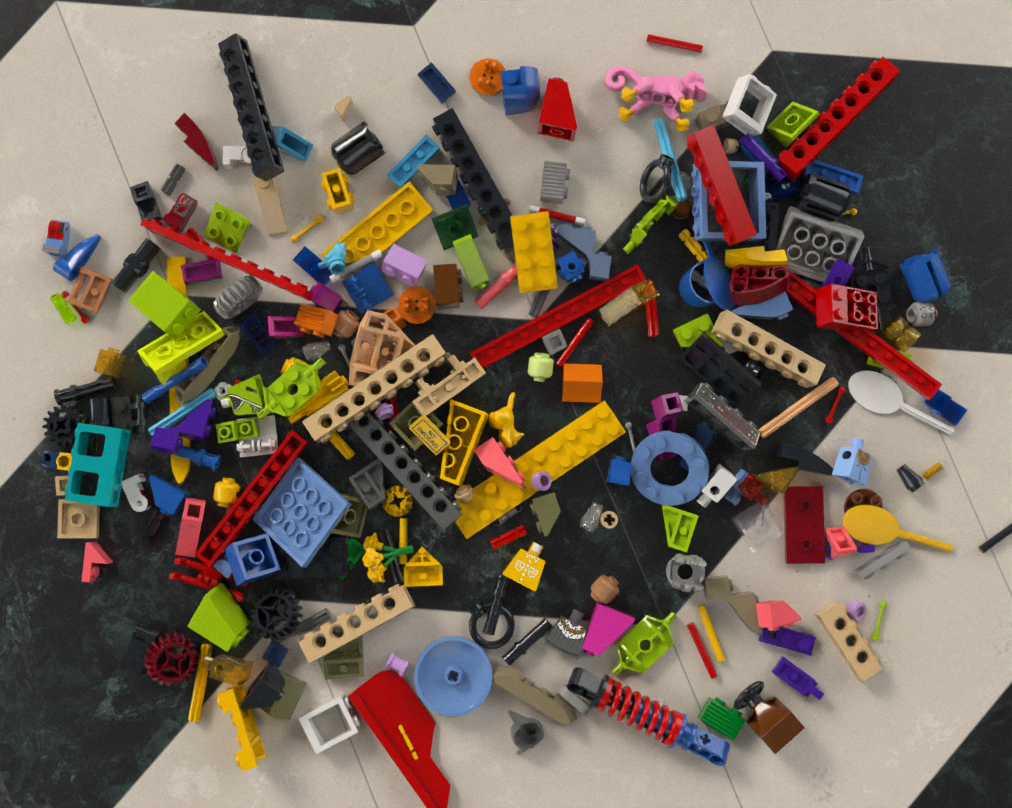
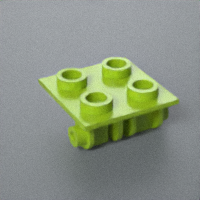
M216 202L204 236L238 253L246 229L249 230L252 223L250 219Z

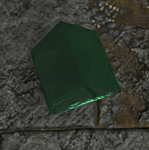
M467 204L431 218L443 250L454 247L453 241L471 234L473 239L479 237Z

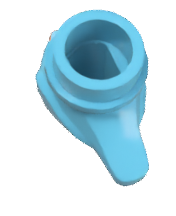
M337 242L333 249L327 253L324 260L318 264V267L320 269L328 267L331 273L336 275L343 273L346 266L345 251L348 245Z

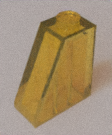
M650 279L623 292L599 309L602 319L610 326L653 300L659 294Z

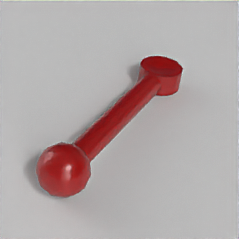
M63 291L61 293V296L63 298H66L67 296H69V293L67 291ZM71 305L81 317V322L84 324L89 323V317L84 316L77 306Z
M842 386L838 388V395L829 416L825 417V422L828 424L833 422L832 416L841 395L845 393V388Z

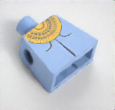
M852 438L850 447L840 448L833 469V476L850 485L868 486L871 456L862 450L864 440Z

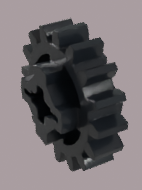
M61 405L60 408L57 406L53 407L54 412H47L49 418H43L47 422V425L42 426V428L47 429L44 435L50 436L48 441H55V445L69 446V443L74 445L75 430L78 423H83L82 420L86 417L79 415L81 410H74V406L71 405L68 408L67 405ZM62 413H69L68 415H65L64 417H63V416H60V414H62ZM65 434L70 436L68 438H61Z

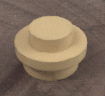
M470 485L460 486L456 490L455 498L460 500L461 503L469 501L474 495L472 487Z

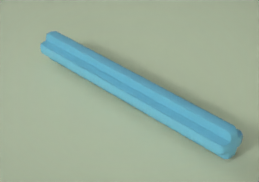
M655 119L654 127L662 153L675 160L670 168L671 183L676 200L678 202L685 201L687 193L664 119Z

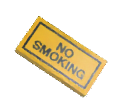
M425 414L409 427L435 455H438L451 443Z

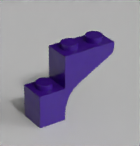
M203 401L176 427H155L150 444L153 451L177 455V451L181 450L183 445V439L181 438L205 442L206 437H209L211 433V419L215 418L217 411L213 401Z

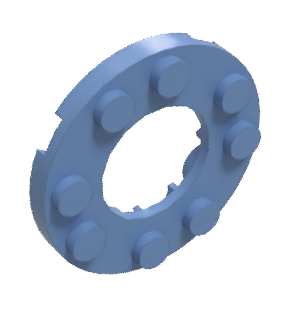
M671 431L656 432L642 440L633 453L631 460L632 480L640 493L655 503L668 506L687 503L702 492L701 490L705 487L708 480L709 462L702 446L687 434ZM664 452L679 454L686 460L689 466L688 476L681 484L675 486L660 484L652 476L650 467L652 460Z

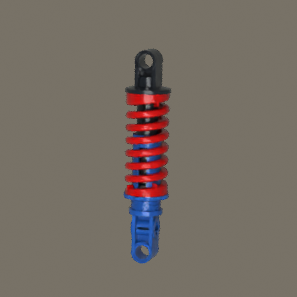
M576 667L572 670L567 689L590 700L591 709L603 712L607 705L610 707L607 713L609 717H613L617 710L619 711L617 721L622 722L625 715H627V726L631 727L633 723H636L637 731H641L643 727L646 728V736H651L654 732L655 740L660 741L662 739L661 743L670 749L678 745L681 746V749L688 750L714 765L723 766L726 764L730 744L698 728L697 725L686 722L687 715L685 713L682 714L676 710L670 711L667 705L660 706L659 701H651L650 697L646 695L641 697L639 691L632 692L629 686L622 688L621 682L612 679L607 674L601 679L583 668Z

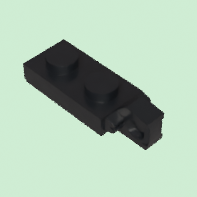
M767 202L765 206L767 216L766 239L762 241L765 251L776 250L779 203Z

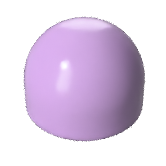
M545 471L537 472L532 476L531 484L538 491H546L551 486V477Z
M853 600L846 606L848 610L847 615L851 619L859 621L865 616V603ZM860 608L861 612L857 615V611Z

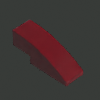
M183 113L174 123L188 136L183 142L217 171L219 166L209 141L194 121Z

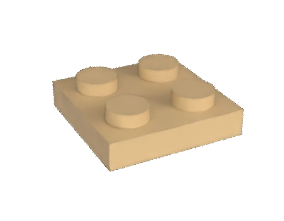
M59 499L57 538H99L100 506Z

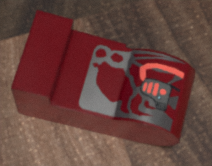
M181 193L170 212L164 216L163 221L183 232L197 207L198 201L185 193Z

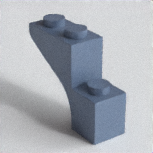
M571 224L558 226V238L586 259L589 267L588 279L607 281L609 279L612 256H608V253L601 251L596 252V254L593 253L596 231L586 226H582L580 229L573 228Z

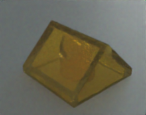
M787 467L754 474L751 477L774 494H784L799 470L798 467Z

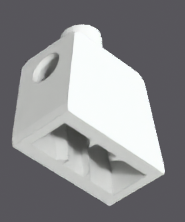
M718 464L708 476L707 483L701 490L703 493L697 499V502L705 508L712 500L718 503L737 481L736 477L721 464ZM717 486L715 491H710L711 487Z

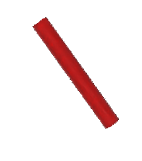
M648 34L646 42L699 53L702 52L703 45Z
M586 319L568 347H566L555 364L558 367L562 368L594 323L592 319Z
M694 622L687 624V628L710 678H716L718 676Z

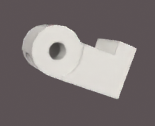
M223 146V166L226 169H234V164H247L252 167L251 160L247 155V146Z

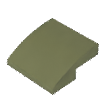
M363 636L324 656L325 680L364 677ZM325 637L323 638V647L326 645Z

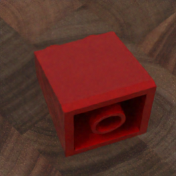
M548 78L539 118L538 134L574 142L577 124L568 83L561 78Z

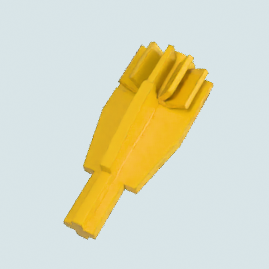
M335 370L324 377L321 381L320 391L288 418L291 424L307 413L310 416L347 392L349 390L347 387L349 383L344 376L340 377Z

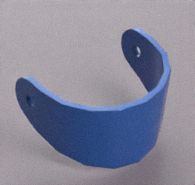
M706 260L697 263L686 271L680 280V295L687 304L693 307L705 308L716 304L715 301H707L698 296L691 283V274L694 268L703 265Z

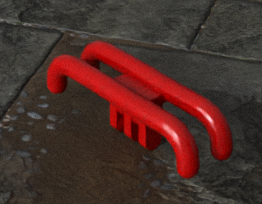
M181 557L174 560L175 565L190 567L202 571V573H199L197 578L177 572L169 575L171 580L182 581L207 590H212L221 582L222 578L235 582L233 575L226 578L215 567ZM227 588L233 598L238 602L243 601L244 595L241 592Z

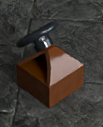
M756 681L738 695L733 707L736 710H740L749 706L752 711L746 723L771 751L776 754L805 727L775 696L763 700L760 693L764 689V682Z

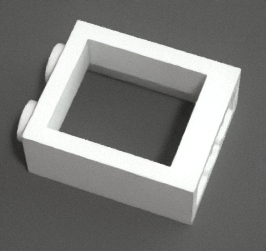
M751 74L737 79L722 118L745 135L747 133L751 136L762 134L777 94ZM746 90L759 99L753 118L739 109Z
M344 693L299 717V721L316 754L358 733L361 729V721L357 714L354 715L351 709L353 705L350 699L345 697ZM339 704L351 729L324 743L312 717Z

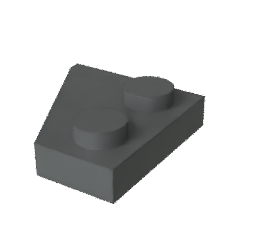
M379 458L348 478L370 511L386 501L383 464Z

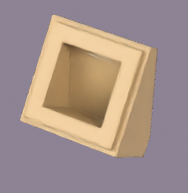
M350 95L334 105L336 112L343 122L347 119L354 104Z

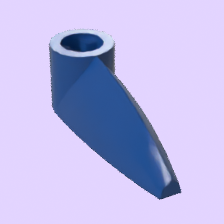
M96 234L80 242L65 257H60L56 260L53 271L69 281L76 279L79 275V268L86 265L102 237Z

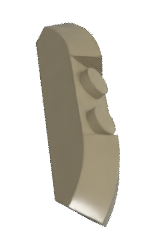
M224 327L222 330L225 335L208 346L200 356L207 360L208 367L182 381L175 388L180 405L190 402L207 389V386L215 379L218 372L227 364L229 358L237 350L242 328Z
M509 666L492 667L495 684L562 725L577 719L570 703L558 692L552 697V693L543 687L541 690L534 686L535 683L526 677L522 679L524 672Z

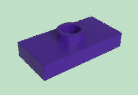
M836 258L821 288L830 284L845 286L855 267Z

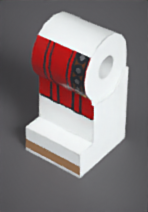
M138 474L122 481V487L133 510L137 512L147 511L152 506V499L146 495L142 485L146 481L144 474Z

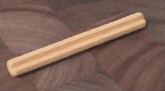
M831 377L758 429L760 437L766 438L837 387L839 385L838 381Z

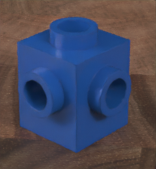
M574 251L557 260L556 264L559 267L557 272L561 280L565 279L567 283L570 281L575 283L583 278L582 275L585 272L584 268L586 266L581 257L577 258Z

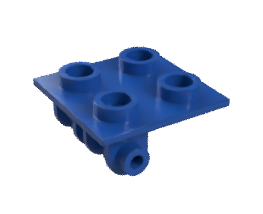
M375 262L341 281L361 314L368 310L370 311L373 309L372 307L393 296L391 289Z

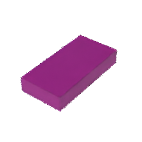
M215 259L181 265L185 285L223 278L221 264Z

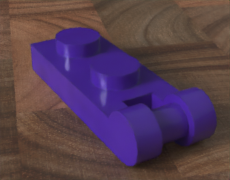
M779 626V630H774V638H770L771 631H768L766 627H762L763 632L759 636L758 641L811 656L816 639L815 636Z

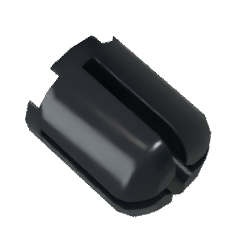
M365 121L334 141L331 145V155L337 160L341 170L349 175L357 174L386 154L376 135L367 128L368 124Z
M815 173L807 174L802 183L804 186L800 196H797L795 207L831 221L838 220L849 206L851 197L850 187L847 184Z

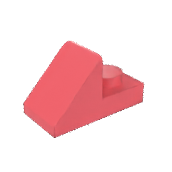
M844 526L825 529V536L831 545L832 559L848 557L857 552V548Z
M86 542L81 582L96 581L100 572L98 563H113L97 542Z

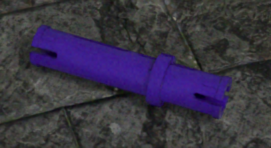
M749 133L739 141L759 162H764V170H768L778 182L788 174L776 162L777 159L772 158Z

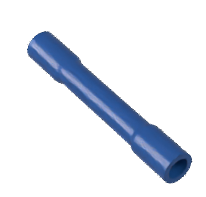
M204 357L198 358L185 369L169 378L165 385L160 384L142 394L143 401L150 404L182 381L208 367L207 360Z

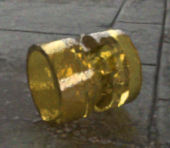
M898 316L884 330L883 335L890 341H895V345L902 352H905L918 340L921 333L914 327H908L909 323L901 316Z

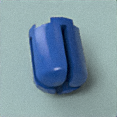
M937 249L929 250L930 254L915 255L904 260V263L899 264L912 298L916 302L928 303L935 301L938 297L942 298L947 295L951 290L950 280Z

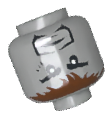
M915 302L908 308L906 316L913 326L923 327L931 326L935 322L938 312L931 302Z

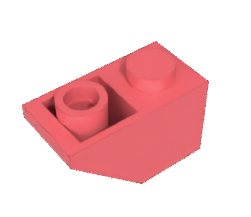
M769 600L756 603L759 627H766L768 631L779 630V626H794V622L802 621L801 616L785 601Z

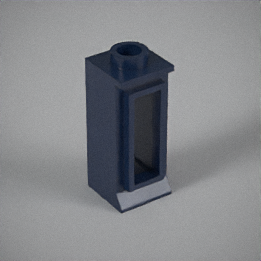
M707 423L697 424L691 437L707 453L714 439L712 435L717 434V432L713 431L714 427ZM681 456L676 466L689 472V466Z

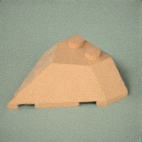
M368 310L360 322L350 359L349 385L356 386L416 346L387 314ZM424 354L420 357L422 362L429 360ZM411 364L406 365L404 372L409 373L413 371L414 366ZM392 375V376L389 377L388 380H391V379H393V378H396L397 376H396V375Z

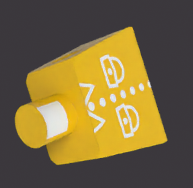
M533 542L529 551L520 548L504 569L502 575L536 591L545 564V560L539 558L543 546Z

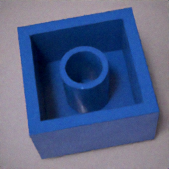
M268 533L234 542L224 550L236 586L273 576L281 570Z

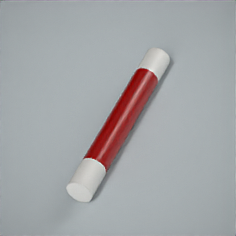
M532 205L529 213L548 211L549 218L584 226L586 220Z

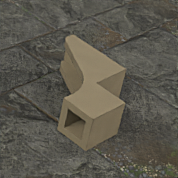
M725 575L704 578L702 583L706 599H723L727 601L749 630L755 633L760 632L756 603H759V600L754 592L747 591L731 594L730 591H733L732 580Z

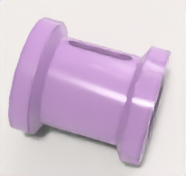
M392 652L384 668H390L402 677L410 661H404Z

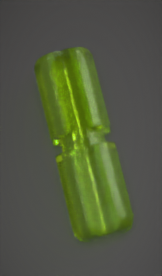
M57 293L50 297V301L56 310L60 311L59 314L66 324L73 323L76 317L70 308L66 307L67 303L61 294Z

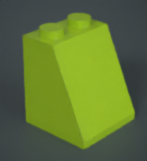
M154 271L150 273L128 300L159 328L175 339L182 334L201 311L180 289Z
M220 582L205 594L187 627L228 652L232 647L236 648L240 641L245 639L249 633L247 628L251 622L225 585Z

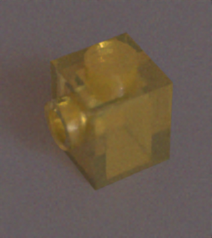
M109 347L107 351L100 349L94 371L119 378L125 356L120 355V350Z

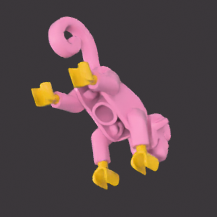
M618 66L610 69L605 77L606 88L612 92L621 91L623 93L621 98L625 101L631 102L635 95L638 98V103L631 106L629 110L624 106L619 109L621 114L618 117L623 121H628L632 114L636 115L648 109L650 103L664 105V112L676 123L678 131L688 130L687 126L690 125L688 118L680 119L681 116L676 111L677 104L680 103L682 112L693 111L691 107L694 106L693 100L702 102L705 100L707 93L704 87V79L697 72H689L682 80L674 76H643L640 78L632 69ZM620 75L617 79L618 83L612 82L615 76ZM624 76L628 77L636 85L633 87V90L624 87Z

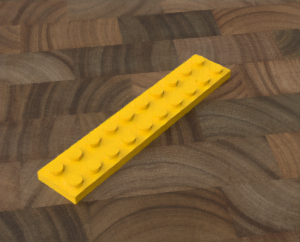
M604 400L514 461L516 466L513 468L516 472L521 471L526 479L523 482L526 486L525 490L493 475L473 488L472 492L474 495L469 501L461 503L460 500H455L462 508L460 512L463 514L456 521V524L466 539L538 492L531 484L532 476L535 473L545 471L550 475L551 482H553L626 433L606 401Z

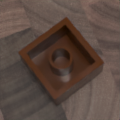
M457 264L433 265L435 304L437 309L460 308V303H464L462 288H459V284H462L461 269H457Z

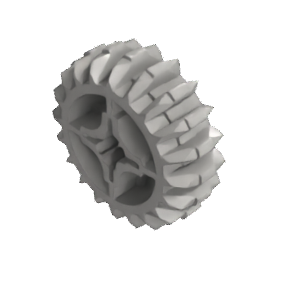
M251 275L241 277L227 288H224V291L216 297L213 307L222 318L231 319L256 302L263 292V287Z

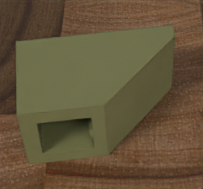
M555 492L532 499L533 503L530 504L533 515L537 514L539 522H536L539 534L543 533L544 536L549 535L561 511Z

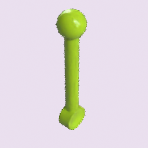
M886 601L879 603L880 611L875 632L871 634L874 640H879L880 638L878 633L884 608L887 607Z

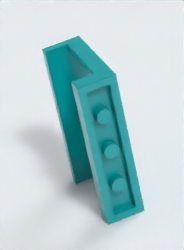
M78 423L75 430V444L71 451L72 461L68 469L69 479L68 485L65 488V501L118 507L131 430ZM90 432L105 435L104 450L101 457L86 456ZM83 471L99 475L95 496L79 494Z

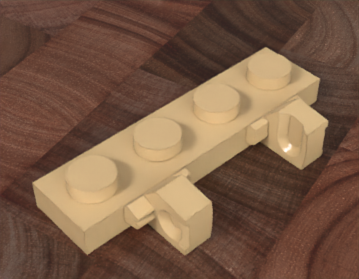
M455 355L449 357L446 362L451 364V375L436 385L425 383L423 376L415 382L420 389L418 392L420 397L412 403L421 416L423 414L429 415L486 374L475 357L467 363L464 361L459 362Z

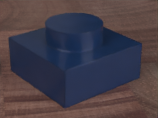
M272 640L262 659L268 662L273 660L279 668L290 649Z

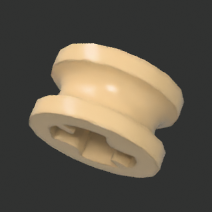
M606 511L601 515L600 522L605 528H614L618 523V517L614 512ZM607 514L614 518V522H611V525L604 522V517L607 518Z

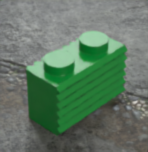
M709 697L698 718L734 741L746 721L741 717L743 713L734 707L731 710L725 707L726 703L718 697H715V699Z

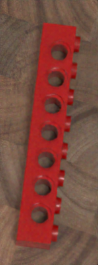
M882 57L878 62L876 60L873 61L868 67V71L865 74L861 73L855 80V84L852 87L848 86L842 93L843 96L839 100L836 98L829 106L830 109L827 112L823 111L816 119L817 122L814 125L810 124L803 132L804 135L801 138L797 137L791 143V148L788 151L784 150L778 156V164L788 173L786 176L794 181L896 80L900 72L896 66L885 57ZM820 129H826L828 132H822ZM811 141L815 145H809L807 142ZM794 154H799L802 158H796Z
M293 430L288 434L195 553L199 559L211 567L225 554L224 550L236 540L274 491L296 458H300L310 445L307 439Z

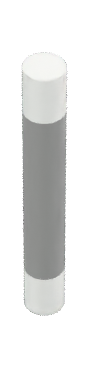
M379 249L345 267L343 273L333 274L329 278L334 283L383 255Z

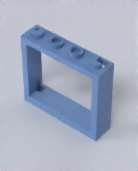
M728 161L731 169H749L750 217L757 235L744 241L766 239L764 162ZM693 164L691 176L693 178L692 196L694 197V205L692 207V214L694 216L693 231L695 232V241H725L723 232H708L707 189L702 184L699 169Z

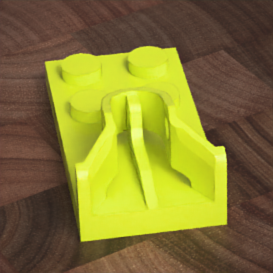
M203 311L196 315L177 339L166 333L139 349L138 353L143 363L149 366L157 375L161 384L165 385V382L173 374L183 368L188 357L217 341L225 334Z

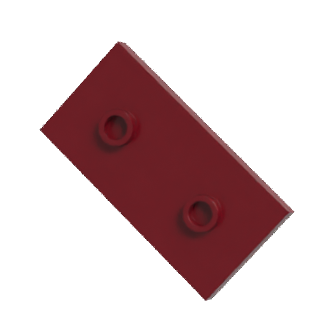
M783 486L785 563L825 564L823 486Z

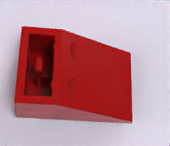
M835 284L816 289L817 327L836 330H878L877 292Z

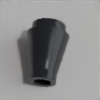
M906 464L896 470L906 489L912 493L925 484L922 481L923 478Z

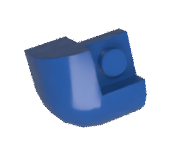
M520 66V69L501 71L505 115L522 114L531 111L540 100L541 89L538 69L532 66Z

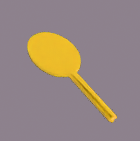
M855 506L849 509L843 517V525L846 531L855 539L867 544H886L893 541L896 537H901L947 552L953 551V545L900 530L896 518L885 509L877 506Z

